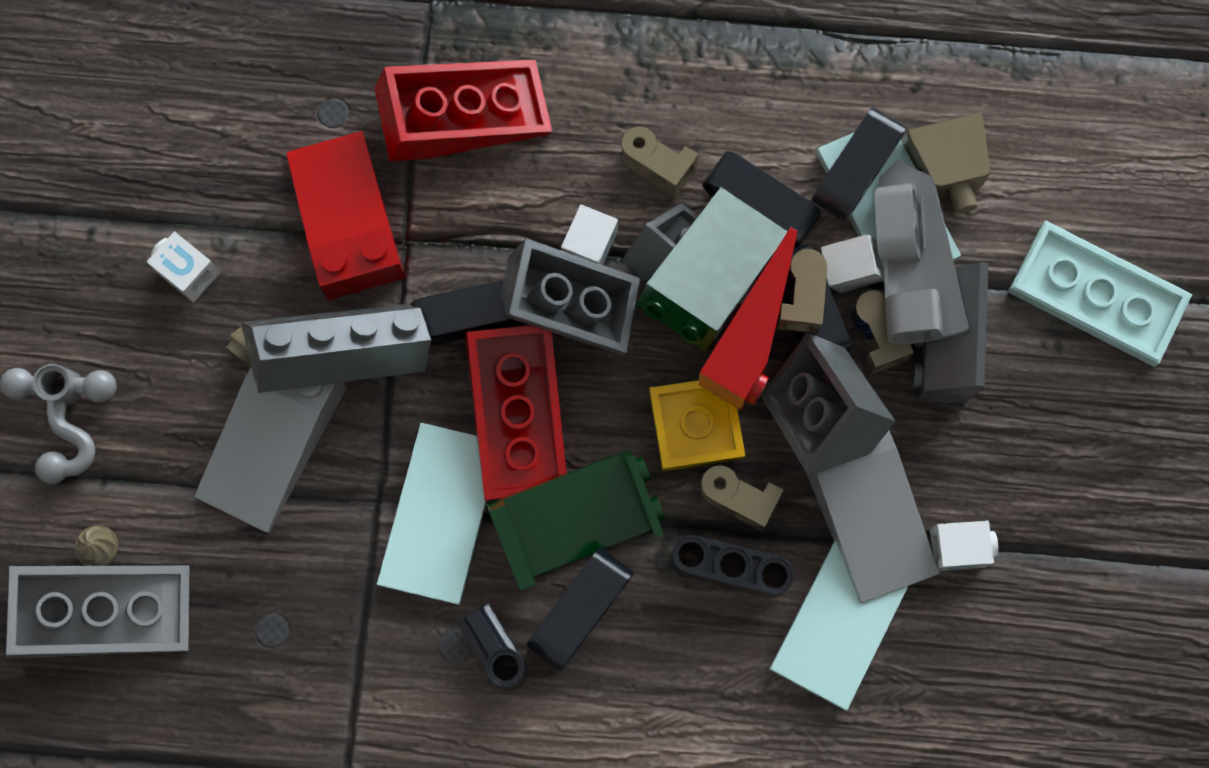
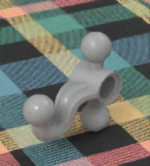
M57 364L42 366L34 376L23 368L7 370L0 380V388L3 394L9 399L21 400L27 398L31 393H36L41 399L46 400L48 423L52 431L60 438L75 444L78 448L77 456L72 460H67L64 455L55 451L46 452L41 455L35 464L38 478L44 483L56 484L68 476L79 475L87 470L94 460L95 445L88 433L66 421L67 405L77 402L82 394H85L87 398L94 402L108 401L115 395L117 389L116 380L113 375L108 371L97 370L83 378L76 372ZM63 375L65 386L60 393L54 395L52 392L53 382L56 378Z

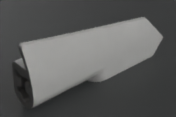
M898 160L879 177V188H876L874 192L877 247L884 267L887 341L902 345L915 344L966 333L969 330V324L934 177Z

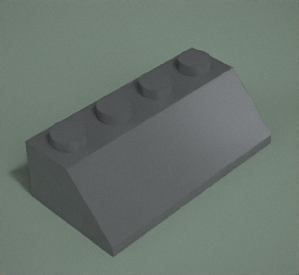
M408 304L242 322L241 327L258 393L425 372L431 343L421 308Z

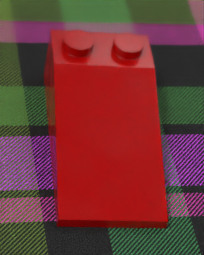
M536 60L384 67L374 88L389 162L430 159L550 135L552 132Z
M363 131L286 152L319 286L327 300L406 278Z
M792 227L789 228L699 373V385L741 411L747 402L753 406L755 405L769 377L764 375L770 354L798 233Z
M531 325L464 333L484 500L505 498L566 474L552 332Z

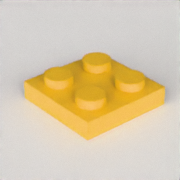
M699 380L649 388L662 471L745 458L737 408L701 387Z

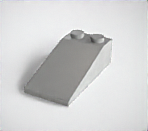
M251 367L243 381L194 497L270 534L347 386L344 382L258 393Z
M890 431L882 438L871 454L814 475L806 473L833 540L837 543L860 603L940 574Z
M189 565L9 566L6 658L188 651Z

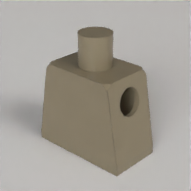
M982 113L908 130L902 143L915 168L934 177L938 197L949 196L954 214H964L976 209L978 204L973 190L982 187L990 176V164Z

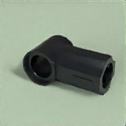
M490 604L476 609L458 623L493 684L503 690H514L525 682L528 676L526 661L520 655ZM506 658L515 659L518 663L516 676L508 681L500 680L496 674L498 663Z

